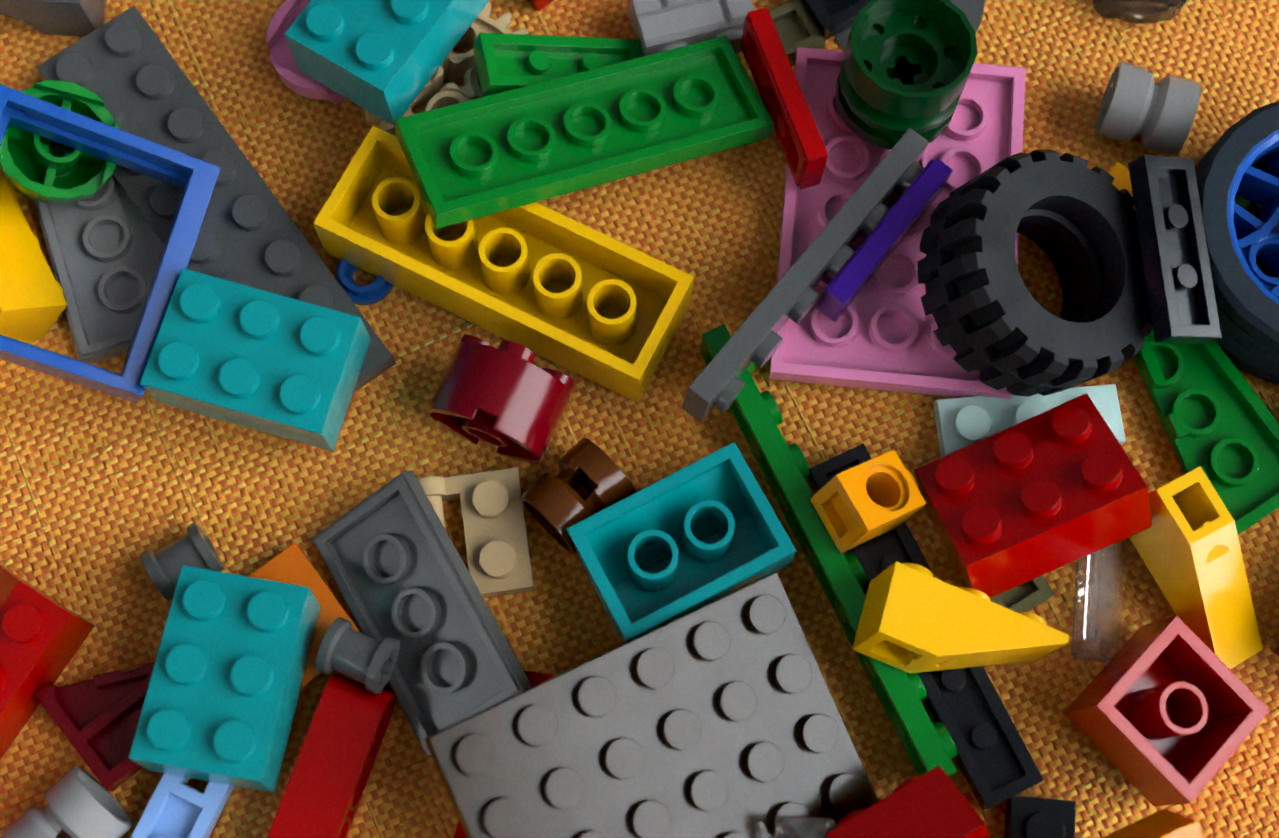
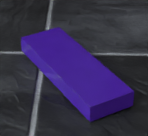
M938 158L934 161L930 160L825 288L818 304L820 306L819 311L834 322L838 320L940 195L953 169Z

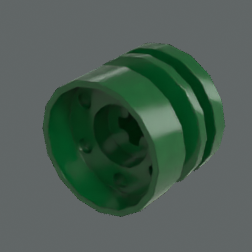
M871 0L858 12L851 28L845 49V58L835 86L837 109L846 126L865 142L887 150H891L909 128L928 140L929 143L933 142L943 133L950 124L977 56L976 34L965 13L949 0Z

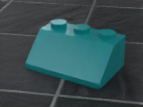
M735 442L567 528L569 537L595 593L622 644L757 579L788 568L796 553L794 545Z

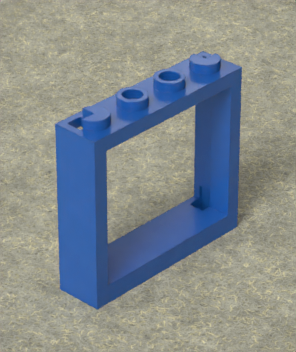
M0 84V148L8 126L12 125L183 189L120 374L0 335V359L137 403L144 396L146 390L140 385L141 378L182 268L187 269L221 167Z

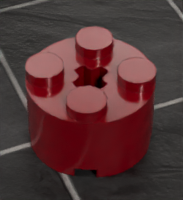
M464 334L433 398V403L429 409L431 411L430 416L444 428L474 444H477L480 439L499 446L496 451L498 454L527 463H538L543 452L548 447L575 382L563 373L549 368L541 369L534 365L533 362L536 354L518 343L502 340L498 349L478 337Z

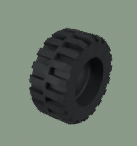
M1034 150L1029 154L1020 152L1000 161L952 191L950 197L939 203L931 214V225L924 229L920 242V252L926 254L925 258L917 262L918 283H924L926 288V294L921 297V302L925 315L932 314L938 326V329L933 331L943 347L949 344L957 353L953 359L965 371L969 373L977 370L980 372L978 379L982 383L996 390L1007 387V391L1013 395L1030 397L1039 393L1046 396L1120 368L1122 362L1132 359L1143 347L1144 337L1150 335L1153 329L1136 213L1133 208V197L1127 189L1119 191L1112 184L1114 177L1097 166L1088 169L1087 160L1068 153L1059 157V153L1052 150ZM1016 232L1035 242L1053 263L1062 289L1063 302L1060 318L1044 309L1026 288L1016 263Z

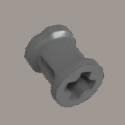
M196 521L188 525L187 534L159 551L153 552L148 549L140 554L141 561L148 575L168 601L173 600L182 565L219 572L224 569L218 552Z
M340 617L330 625L324 635L317 653L316 669L326 675L337 671L365 683V689L368 692L377 695L381 693L389 682L399 658L400 642L391 637L381 641L352 629V623L349 620Z

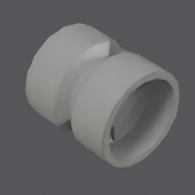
M1119 61L1111 74L1102 98L1095 125V134L1127 142L1138 134L1140 135L1143 148L1175 156L1184 145L1193 124L1200 99L1201 85L1199 82L1170 74L1163 77L1158 83H1154L1153 74L1146 70V68Z
M73 766L46 791L45 799L47 805L44 808L30 806L2 833L1 837L121 838L132 827L133 822L121 804L108 790H105L86 771ZM62 829L65 831L63 835L59 833Z

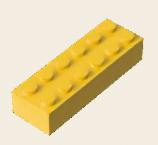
M376 126L371 127L313 222L326 253L339 259L345 258L349 264L376 277L380 275L388 283L506 340L518 343L535 354L637 403L640 401L691 304L694 276L537 202L436 229L397 136Z

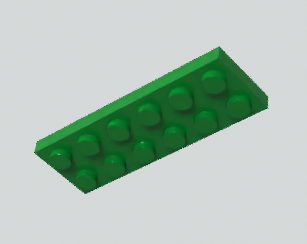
M727 36L395 119L397 139L436 229L768 139L774 126L772 118Z

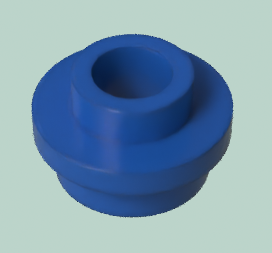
M345 258L339 261L335 270V279L354 304H375L384 299L391 291L393 284L386 282L384 277L380 275L375 277L374 281L369 285H358L354 282V275L360 268L349 264Z

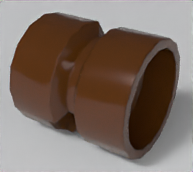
M584 437L558 461L559 473L557 475L544 473L520 496L522 503L537 522L572 555L576 553V550L569 537L567 528L636 493V489L614 461L596 444ZM581 485L590 494L586 501L575 491Z

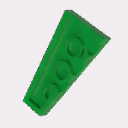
M1152 329L1151 334L1144 337L1143 347L1133 359L1183 473L1186 474L1201 466L1233 517L1237 534L1239 535L1279 508V422L1215 340L1205 344L1155 343Z

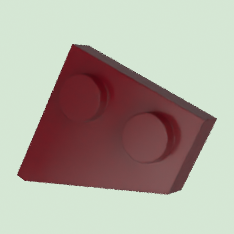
M155 661L142 664L137 669L124 672L115 670L94 675L93 679L61 687L56 685L43 687L35 693V696L105 790L114 791L143 768L129 759Z

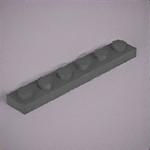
M908 129L688 387L682 409L702 423L714 407L722 413L729 408L746 384L739 377L752 362L761 368L770 359L783 340L777 332L789 318L798 324L807 315L820 294L814 291V288L825 275L831 280L837 275L856 252L850 248L851 244L861 233L866 237L869 236L890 210L885 205L895 192L902 196L924 169L918 162L929 143L928 140L913 129Z

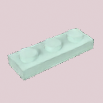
M1116 384L1068 388L1046 396L1037 393L1030 397L1012 394L1010 399L984 396L938 399L933 409L940 457L942 458L1086 393L1122 446L1126 439Z

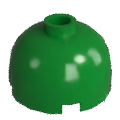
M44 80L34 83L33 87L21 91L120 129L117 121L114 122L111 113L104 107L105 103L96 93L76 83ZM12 125L8 126L0 148V166L5 177L22 194L48 204L68 205L93 196L109 182L117 165Z

